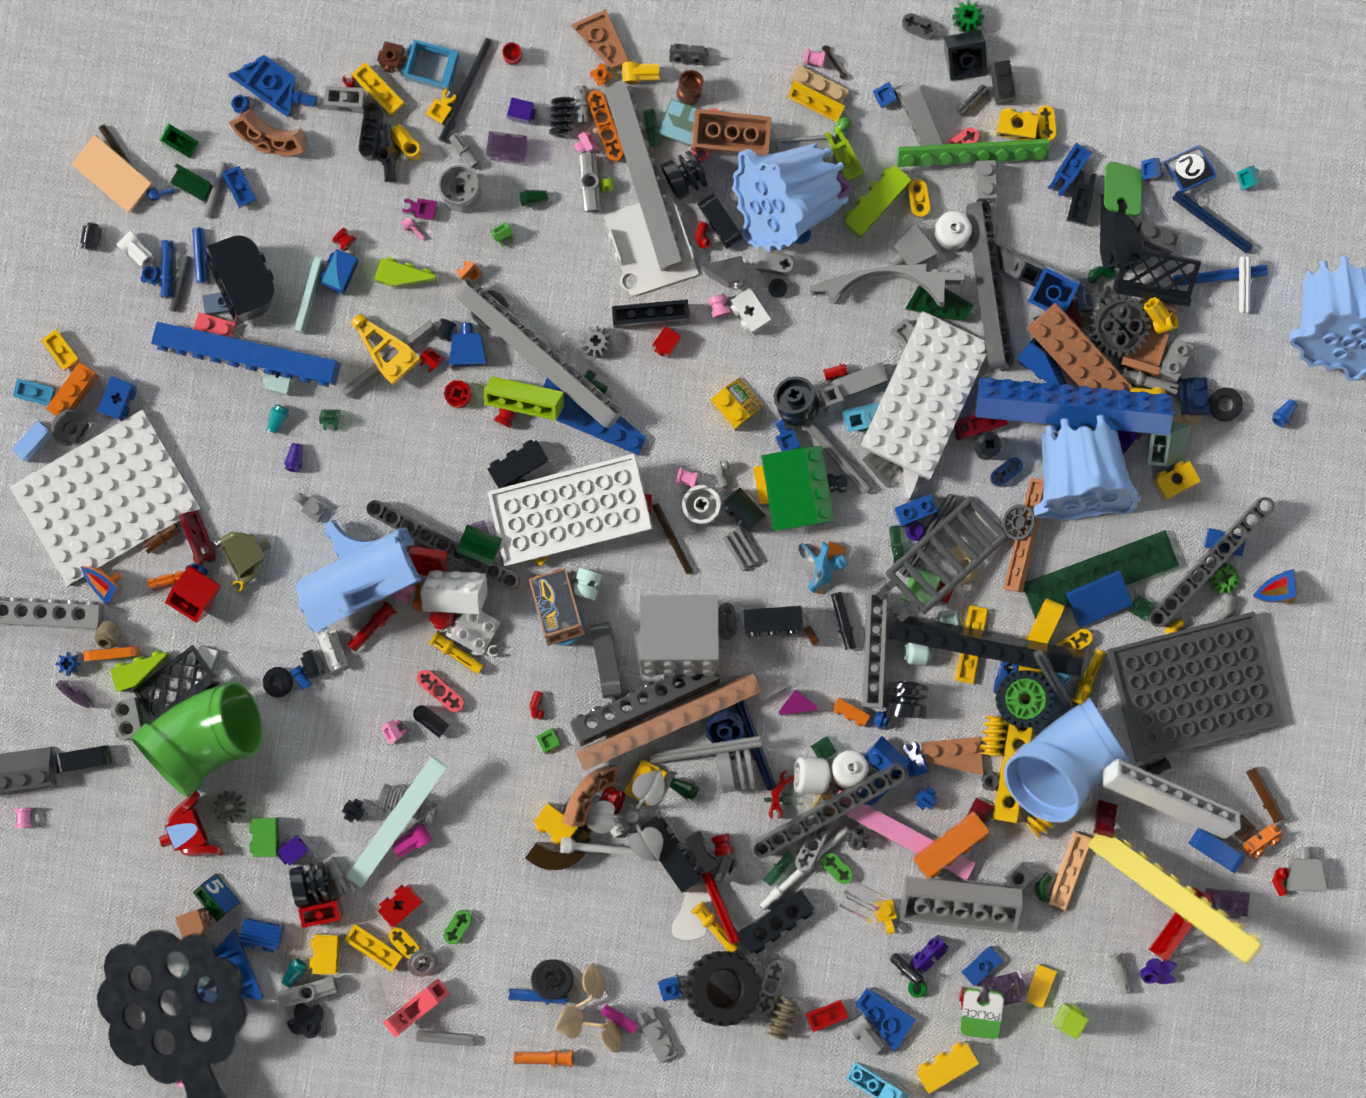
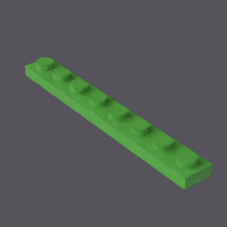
M1048 139L898 147L897 166L966 164L987 160L1003 162L1048 159L1050 142Z

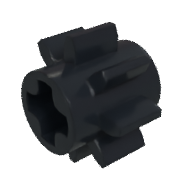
M354 799V801L348 800L342 810L346 814L344 819L351 823L354 820L359 822L366 810L362 807L364 803L358 799Z

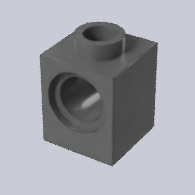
M1019 862L1004 876L1006 880L1004 884L1008 888L1023 890L1036 876L1023 862ZM1017 873H1021L1023 876V881L1019 884H1016L1013 880L1014 875Z

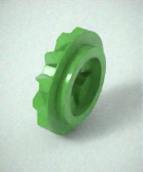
M1223 563L1209 578L1211 587L1219 593L1232 592L1240 582L1239 572L1235 566L1229 563ZM1222 571L1225 575H1232V577L1227 579V584L1224 581H1217L1222 577Z

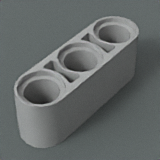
M878 363L836 379L831 384L837 385L844 399L889 381L883 363Z

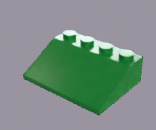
M822 445L761 455L774 531L822 525L835 521Z

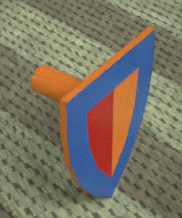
M80 566L92 590L109 606L118 588L115 582L121 578V574L115 572L109 577L100 568L96 570L91 567Z

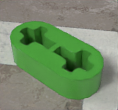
M829 852L822 857L823 867L839 883L848 884L852 880V871L837 855ZM826 857H834V863L837 867L834 868L832 865L826 866ZM839 868L843 872L846 870L849 872L847 880L844 878L842 880L839 879L841 876L837 871Z
M459 910L453 916L443 934L444 940L447 943L455 944L463 936L472 920L471 914L467 910ZM466 914L467 923L463 922L458 926L457 924L460 920L458 915ZM456 927L458 929L455 934L457 939L453 938L450 940V935L447 933L448 931L452 932Z

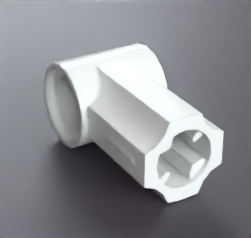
M131 231L117 243V246L128 256H131L142 268L148 267L153 263L154 256L142 245V242Z

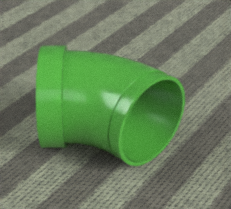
M230 682L205 690L180 702L150 725L145 723L130 738L153 767L180 794L188 798L202 786L201 780L216 769L232 761L257 753L262 742L263 728L259 709L250 692L243 685L237 682Z

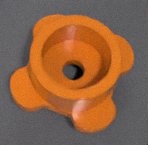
M600 63L595 70L590 71V77L595 79L598 86H602L608 79L612 78V72L606 69L604 63Z

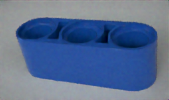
M1197 828L1188 842L1189 845L1235 874L1246 858L1201 828Z

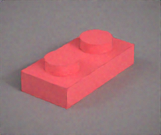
M199 312L194 330L232 338L236 325L234 322Z

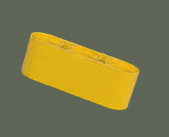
M1046 598L1026 639L1048 644L1064 610V605Z

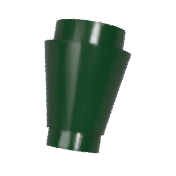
M524 189L523 192H520L522 207L529 208L548 201L547 190Z
M673 777L669 788L684 799L691 801L694 800L699 790L696 783Z

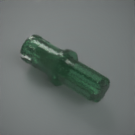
M647 109L643 111L646 126L644 130L647 131L650 147L654 148L660 145L659 125L656 122L655 109Z
M899 525L889 527L891 540L889 547L892 548L893 564L904 555L903 545L905 544L902 543Z
M787 851L777 864H773L774 867L763 878V881L771 887L782 874H786L785 871L796 858Z

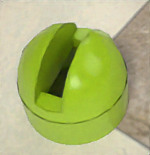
M614 179L599 180L601 191L606 193V189L609 188V192H612L615 186Z

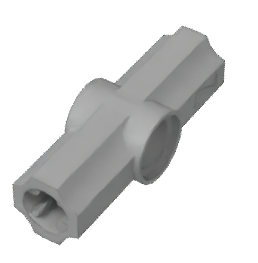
M584 153L580 155L585 212L601 211L596 153ZM588 179L596 181L592 187H588L585 182Z
M334 976L277 992L278 1002L281 1009L337 993L338 986ZM305 987L312 990L311 997H306L303 994Z

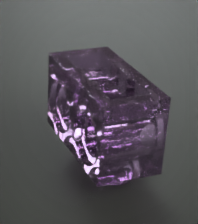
M1206 887V893L1212 896L1209 901L1212 904L1210 906L1215 911L1220 909L1225 914H1229L1228 918L1240 919V916L1248 917L1250 893ZM1217 899L1220 900V904L1218 907H1216ZM1235 901H1237V903H1238L1236 909H1234V903H1235Z
M1019 971L981 980L983 994L987 1003L990 1002V991L1000 992L1003 995V1006L1027 1000L1025 984Z

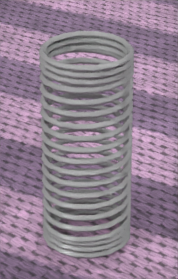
M385 783L380 792L377 807H383L392 811L396 806L398 798L400 801L403 797L404 790L401 792V789H399L398 791V787L395 789V787ZM425 798L424 802H422V808L420 805L412 818L432 825L438 811L439 802L432 800L430 803V799H428L426 804L427 798Z

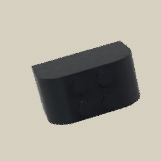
M236 235L206 246L205 259L234 324L238 325L266 313L270 308L274 294V284L272 282L274 277L271 270H267L264 264L266 263L263 252L259 253L256 244L248 237Z

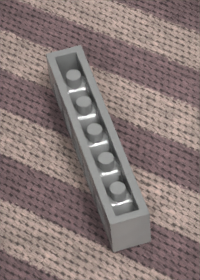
M867 591L862 707L882 708L887 594L880 599L876 595L878 591Z
M0 597V624L97 629L103 619V606L98 605V602L86 601V605L78 604L79 601L67 600V604H62L56 599H48L47 603H42L40 599L29 598L28 602H22L21 598L9 597V601H2V597ZM6 605L9 611L7 615L3 616L1 609ZM25 606L28 609V613L23 617L20 610ZM45 607L47 614L42 618L39 612L41 608ZM64 608L66 616L61 619L58 613L60 609ZM81 609L85 611V617L82 620L77 615Z

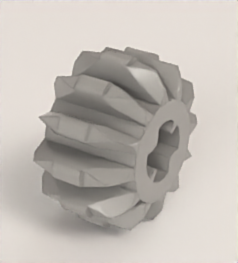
M597 325L593 332L592 328L588 327L589 334L582 332L586 339H580V343L585 344L581 347V350L588 349L586 352L587 356L593 352V358H597L598 352L601 357H604L602 350L609 352L610 349L606 345H612V341L607 340L611 337L610 333L605 334V328H602L599 332V326ZM594 338H598L601 343H598V346H594L591 340L594 341Z

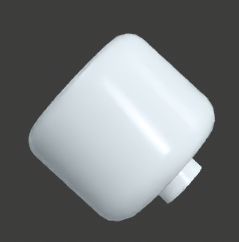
M950 211L944 213L939 218L935 226L934 236L942 248L958 250L967 244L972 234V225L965 214L958 211Z
M854 750L838 754L830 766L832 780L844 789L859 784L867 778L869 772L866 758Z
M800 757L796 760L793 772L795 790L800 794H824L832 780L828 762L824 758Z

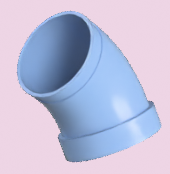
M1089 698L1086 702L1077 705L1050 724L1030 743L1021 746L1006 763L1004 777L1011 795L1026 811L1045 821L1065 822L1070 820L1087 800L1088 793L1103 781L1104 768L1117 759L1128 764L1131 761Z

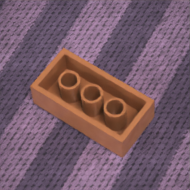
M696 109L693 113L690 151L738 156L739 152L751 149L757 156L768 155L772 117Z

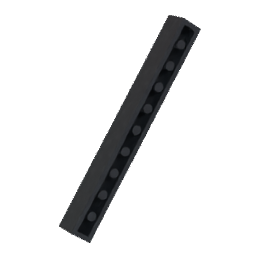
M898 613L893 615L889 639L1037 669L1041 668L1034 657V652L1042 649L1055 672L1077 677L1081 675L1084 662V651L913 616H908L901 622L897 618Z

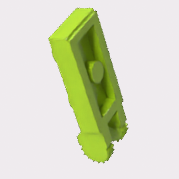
M838 125L835 127V131L841 141L837 144H834L833 138L828 131L824 134L831 145L830 149L837 162H842L844 165V169H842L847 181H850L863 174L864 170L848 139H845Z

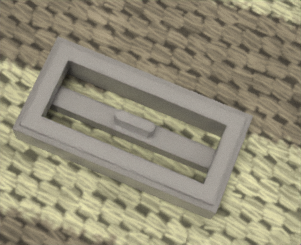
M739 528L723 537L742 571L759 561ZM736 534L739 535L748 552L750 553L751 557L753 558L752 561L749 560L740 543L736 539ZM729 538H732L747 564L743 565L729 542Z

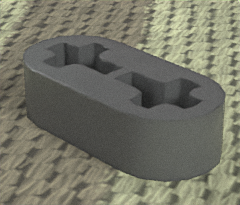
M913 13L906 14L902 19V28L906 32L926 40L935 36L937 28L932 21ZM913 19V23L918 26L911 25V27H908L906 21ZM920 26L923 28L930 26L932 32L925 34V30L920 28Z
M730 603L722 604L718 610V633L725 640L731 639L735 635V608ZM725 606L732 610V614H729V620H725V614H721V610H724ZM725 623H729V629H732V633H729L727 637L724 633H721V629L725 628Z

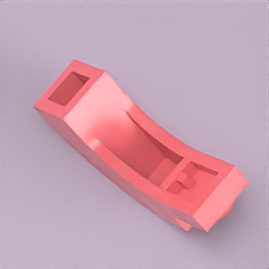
M436 979L383 1023L394 1038H396L450 993L442 982Z

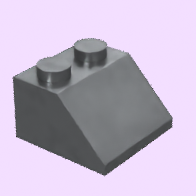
M742 256L704 264L705 275L726 288L738 290L747 283Z

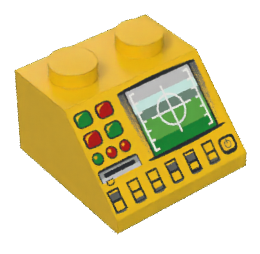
M740 377L725 386L710 399L711 404L734 430H737L764 407Z

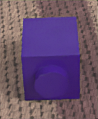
M511 97L507 112L508 120L530 125L531 120H535L537 109H534V102Z
M297 835L278 850L280 854L278 857L285 865L288 863L291 866L309 852L310 849Z

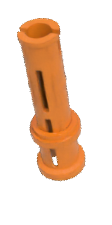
M557 1050L551 1052L515 1051L514 1064H546L553 1067L560 1065L572 1068L573 1050H569V1052H557Z

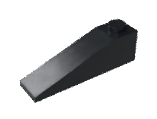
M1104 194L1101 195L1100 255L1103 269H1119L1127 246L1146 249L1142 236L1138 235L1135 229L1134 221L1126 215L1127 207L1122 199L1117 200L1118 212L1110 211L1104 206ZM1130 253L1128 260L1130 264H1133L1141 259L1139 254Z

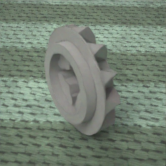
M424 947L422 950L416 949L414 954H410V959L407 961L408 969L411 974L418 977L429 975L438 964L436 953L432 949L428 950ZM425 958L426 963L419 964L418 960Z

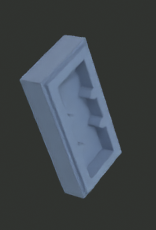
M221 292L202 295L205 314L229 311Z

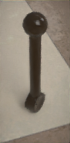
M823 46L822 51H825V54L828 55L840 73V78L842 80L846 79L847 74L841 70L830 53L829 46Z

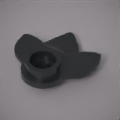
M303 1003L297 1004L294 1009L295 1018L287 1022L288 1028L296 1035L303 1034L307 1038H316L321 1032L320 1023L324 1017L320 1004H317L310 1009ZM313 1025V1031L309 1032L308 1027Z

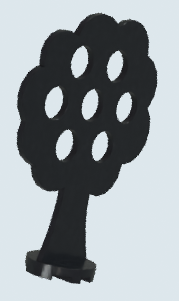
M163 929L152 930L142 935L135 945L123 943L110 949L105 957L104 972L106 979L99 987L97 1006L101 1016L110 1024L108 1036L114 1054L126 1064L132 1066L144 1065L149 1075L157 1082L173 1084L182 1079L187 1098H226L210 1064H217L229 1058L236 1046V1034L241 1031L246 1023V1004L241 997L243 981L237 965L230 959L217 956L212 941L199 933L187 935L180 940L169 931ZM172 952H180L188 960V972L183 977L173 975L168 968L167 961ZM137 965L144 966L151 974V985L145 991L137 989L131 981V971ZM202 977L213 979L218 986L219 993L214 1002H206L198 994L197 985ZM166 990L176 992L181 999L182 1007L177 1015L167 1014L161 1006V996ZM129 1004L140 1006L145 1013V1023L140 1029L130 1027L125 1020L124 1013ZM196 1016L205 1017L211 1024L212 1034L207 1041L196 1039L191 1032V1021ZM160 1029L169 1031L174 1037L175 1047L171 1054H162L154 1044V1036Z

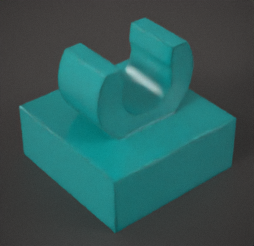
M1254 165L1236 172L1242 190L1256 186L1262 181L1261 178H1258L1257 172L1259 170Z

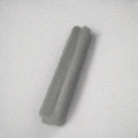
M419 1030L416 1034V1041L471 1047L474 1037L472 1035Z

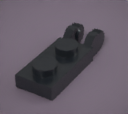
M1080 170L1066 221L1085 226L1095 189L1096 174L1092 173L1090 175L1089 185L1086 186L1082 185L1085 171Z

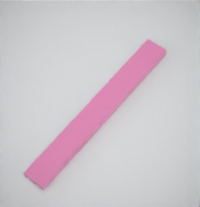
M848 797L841 799L845 805L852 803ZM864 803L844 814L917 854L933 842L930 838ZM958 855L956 862L949 867L947 865L943 867L967 880L976 863Z

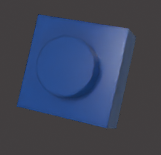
M890 82L873 90L877 102L882 109L899 100Z

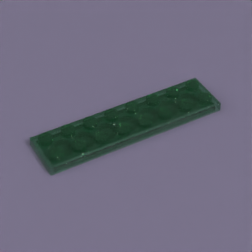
M1164 530L1027 581L1023 590L1034 619H1036L1046 598L1064 605L1065 609L1070 607L1066 593L1119 570L1125 585H1129L1179 566L1167 532Z

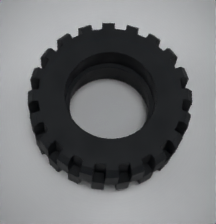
M715 951L701 956L700 960H696L692 964L694 967L692 970L689 969L687 973L689 976L688 980H685L684 986L687 987V991L684 992L685 998H688L689 1002L687 1004L694 1011L693 1014L701 1018L705 1023L722 1027L735 1026L740 1024V1021L747 1020L749 1014L755 1012L757 1009L755 1005L761 999L758 996L759 991H762V985H759L758 982L761 979L759 974L755 972V966L750 964L747 958L734 952ZM719 970L732 972L739 983L738 996L734 1003L727 1007L715 1006L707 996V982L711 975Z

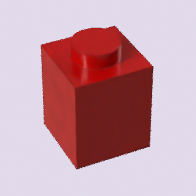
M665 326L652 344L653 348H655L654 352L662 358L664 355L669 358L680 342L681 336Z

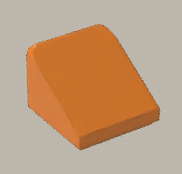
M831 541L828 542V560L839 553L844 556L845 548Z

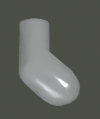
M1225 593L1222 596L1224 608L1216 615L1219 620L1228 618L1235 611L1236 599L1230 593Z

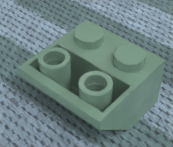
M1172 422L1170 435L1150 433L1147 465L1169 466L1186 459L1191 424Z

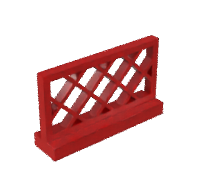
M1195 887L1191 888L1196 892L1195 896L1200 900L1202 897L1208 901L1211 900L1212 896L1199 891ZM1174 912L1149 947V950L1162 960L1167 961L1192 927V924Z

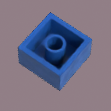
M1046 265L1028 302L1045 311L1054 303H1057L1066 313L1081 282Z

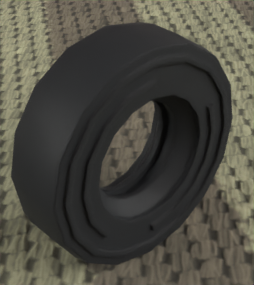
M1223 387L1217 389L1209 398L1210 414L1219 421L1227 422L1234 420L1242 411V397L1232 388ZM1223 397H1227L1232 401V409L1228 412L1220 410L1218 406L1219 400Z

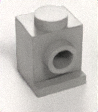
M836 384L818 390L820 394L818 398L819 406L826 414L840 410L844 399Z

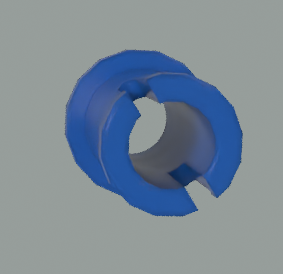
M301 90L294 91L292 102H295L296 105L300 103L315 108L317 96L302 93Z
M299 665L291 670V677L294 676L301 690L312 685L304 672V667L302 668Z

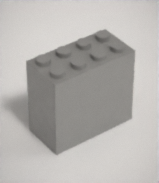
M640 595L641 675L647 677H654L656 675L672 677L677 674H684L690 677L695 674H703L704 676L719 674L718 595Z

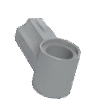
M863 1015L847 1026L849 1031L863 1044L871 1056L878 1053L885 1046Z

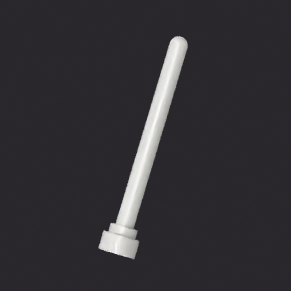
M566 837L562 838L560 845L561 853L579 850L638 856L629 847L577 843L575 840Z

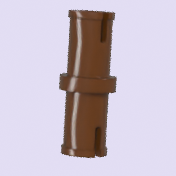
M173 523L162 532L158 531L156 536L142 543L144 549L152 545L145 551L150 554L161 545L165 546L168 544L169 540L181 534L179 528L172 532L178 526Z

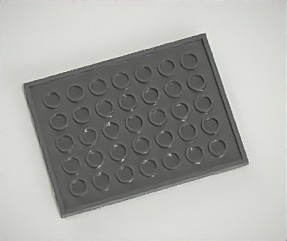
M1255 611L1107 649L1135 762L1284 724Z

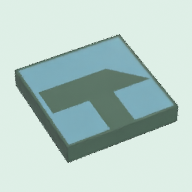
M671 99L658 135L691 147L693 113L698 108Z

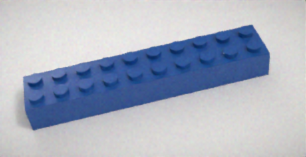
M991 377L979 378L976 417L1061 425L1062 419H1068L1069 426L1096 428L1098 424L1097 416L1104 415L1105 423L1111 430L1170 435L1173 398L1172 395L1165 393L1151 394L1144 391L1129 392L1128 390L1096 389L1088 386L1074 387L1067 384L1053 385L1050 383H1032L1031 381L1020 382L1011 379L998 380Z

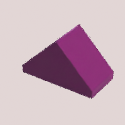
M794 690L778 713L779 715L814 711L818 710V708L805 696Z

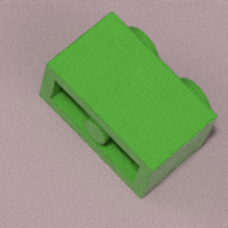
M279 817L252 818V822L249 823V832L252 834L253 840L249 846L250 853H253V857L279 856Z

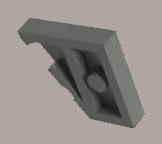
M872 452L868 453L862 461L881 483L888 487L897 464Z

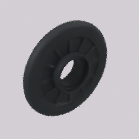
M556 959L545 960L534 968L531 975V985L540 997L548 1000H557L567 995L571 990L573 974L564 962ZM554 975L558 981L550 984L547 982V977Z

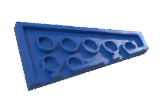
M546 379L544 388L562 391L550 379ZM564 392V408L556 421L639 456L646 437L628 421L620 416L611 428H606Z

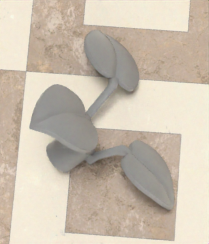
M656 770L644 773L635 779L632 786L633 793L637 798L641 799L636 809L631 808L626 814L613 815L615 807L612 803L598 801L591 805L585 821L592 831L600 834L607 833L614 827L615 822L613 818H625L628 823L635 824L639 833L632 835L630 839L631 848L639 857L649 861L659 860L663 847V837L660 831L653 827H647L642 831L638 822L641 818L639 809L644 801L649 805H656L663 798L665 790L664 779L661 772Z

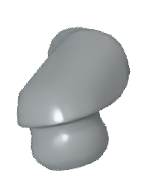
M727 460L719 461L716 464V477L720 488L729 486L725 470L730 469Z

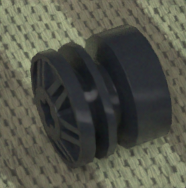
M690 150L685 152L688 161L680 154L678 156L680 165L677 166L672 159L661 165L662 172L679 201L690 195L688 186L691 185L696 191H699L697 181H699L703 188L708 186L704 169Z
M911 681L888 683V688H896V693L887 692L888 696L895 698V702L886 703L885 716L926 719L927 706L918 704V700L927 699L926 695H919V690L928 691V686Z
M318 862L317 869L314 864H310L308 874L304 866L290 868V886L297 908L311 906L312 896H314L317 904L322 903V897L325 903L331 901L332 885L324 862Z

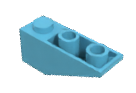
M880 402L842 410L845 429L851 432L868 428Z
M856 1062L846 1080L874 1098H909L910 1094Z

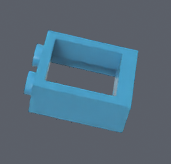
M414 39L413 45L410 44L408 47V62H405L402 68L405 79L441 90L447 89L449 92L460 57L458 51ZM419 50L448 58L441 82L413 75Z

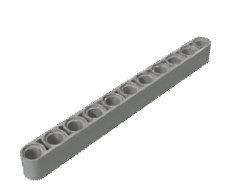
M470 278L464 279L454 293L461 303L602 426L611 428L621 416L622 410L480 285Z

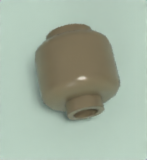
M102 621L94 634L95 642L103 649L114 648L122 636V628L114 621Z

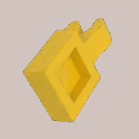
M893 899L873 903L877 921H884L887 935L895 933L892 919L897 918Z

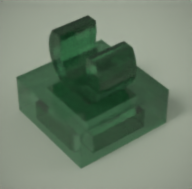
M341 409L321 410L319 424H323L324 431H327V424H332L334 431L337 430L341 418Z
M1137 595L1132 603L1133 605L1130 606L1127 612L1146 621L1155 604Z
M827 736L811 745L817 758L827 759L837 753Z

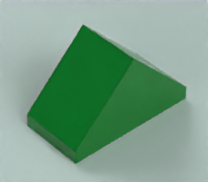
M169 123L160 138V142L164 146L188 158H191L199 143Z

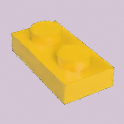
M57 329L41 339V342L63 371H66L80 360Z

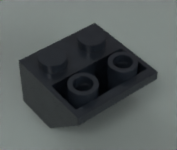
M741 487L723 501V510L730 517L734 516L737 519L736 524L742 531L747 530L750 532L766 517L764 512Z

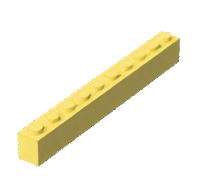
M1115 832L1112 838L1098 834L1093 837L1087 845L1092 851L1248 966L1263 946L1259 943L1261 939L1253 933L1246 934L1241 924L1236 921L1231 923L1226 919L1228 917L1227 914L1220 909L1217 911L1210 907L1212 904L1203 897L1201 900L1195 896L1196 892L1187 885L1185 888L1178 884L1180 882L1178 878L1172 874L1167 876L1163 873L1164 868L1156 862L1152 865L1147 861L1148 857L1141 851L1138 853L1133 851V846L1126 840L1119 841L1116 838L1117 834Z

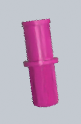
M608 1004L601 1010L603 1016L616 1023L615 1026L619 1025L631 1035L636 1030L638 1024L626 1017L624 1012L620 1013Z

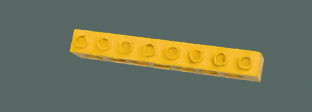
M1018 666L1017 671L1030 670L1042 675V670ZM1026 693L1020 696L1021 703L1023 701L1029 702V696ZM1010 723L1007 725L1006 740L1004 741L1005 748H1003L1004 756L1001 759L998 776L999 785L996 789L992 819L1017 823V819L1020 820L1022 808H1019L1020 804L1011 795L1006 785L1004 769L1006 763L1017 751L1014 747V742L1020 739L1023 741V744H1027L1034 739L1035 732L1032 731L1033 727L1020 731L1017 726ZM1011 796L1014 804L1011 807H1006L1004 800Z

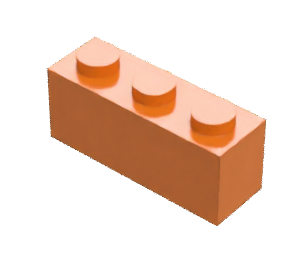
M79 362L45 409L55 416L64 410L76 409L100 376Z

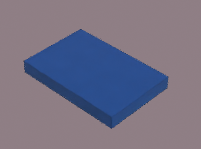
M1119 570L1066 593L1080 628L1133 605Z

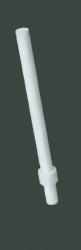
M845 825L825 843L817 861L848 833L849 829ZM806 861V862L802 865V868H803L804 866H808L809 863ZM797 869L778 888L775 887L770 892L771 895L760 905L766 910L774 901L783 897L782 894L804 873Z

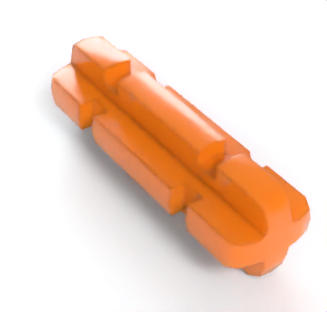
M184 571L158 576L157 579L155 577L148 579V586L150 589H155L158 586L163 587L175 584Z

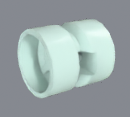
M579 568L576 575L578 582L574 584L572 589L573 595L595 601L598 592L596 586L600 585L602 575Z

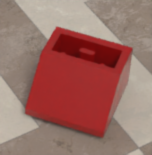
M189 565L171 588L165 603L198 623L208 615L221 585Z

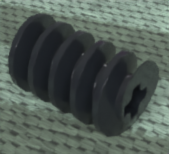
M557 97L551 100V104L554 106L551 107V112L553 113L550 115V119L553 121L550 122V127L552 128L549 130V134L564 139L573 137L568 134V132L573 131V128L569 127L568 124L574 123L573 120L569 119V117L574 116V113L569 112V110L575 108L574 105L570 104V102L575 101V98Z
M988 432L978 438L974 449L978 458L989 460L1000 452L1002 442L997 434ZM987 443L990 444L989 449H986Z

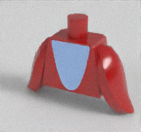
M196 790L190 797L172 810L168 817V824L165 825L167 834L159 837L160 844L163 848L172 844L175 851L179 850L188 857L222 856V848L220 846L206 844L209 843L208 837L196 808L193 809L200 798V793Z

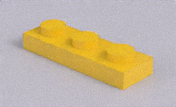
M366 62L351 74L390 116L395 114L405 104Z
M795 80L787 98L836 123L845 108L839 102Z
M356 923L344 939V941L391 972L394 971L403 957L401 953Z

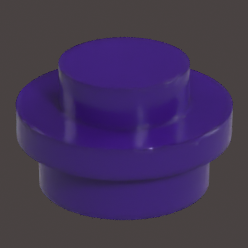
M911 522L906 527V535L913 541L920 540L925 533V528L920 522Z

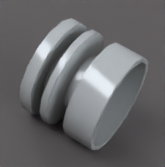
M454 165L444 170L438 183L439 191L448 208L462 213L470 211L477 206L482 192L478 178L472 169L463 165ZM458 190H464V193H458Z
M744 749V758H740L739 750H737L733 760L729 752L716 754L722 793L734 792L736 782H740L742 790H746L744 781L749 780L750 789L755 788L756 772L749 749Z

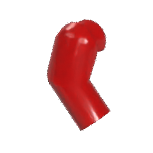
M700 221L694 239L698 246L705 250L710 248L712 244L705 234L709 224Z
M536 690L530 701V712L533 719L542 720L544 711L539 709L543 693Z

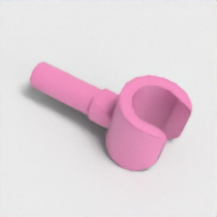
M407 218L401 222L406 231L412 228L413 232L421 240L425 238L411 219Z

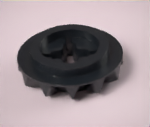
M273 667L263 677L264 690L267 694L276 698L286 696L291 692L294 684L293 676L291 677V673L283 667ZM276 677L286 679L281 683V688L278 685L271 686L276 681Z

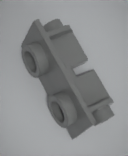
M674 43V45H670L669 62L707 65L708 48H705V46L691 45V50H687L688 44Z

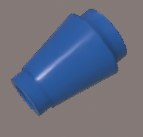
M1292 399L1285 402L1273 413L1272 421L1281 428L1289 425L1298 407L1297 402Z

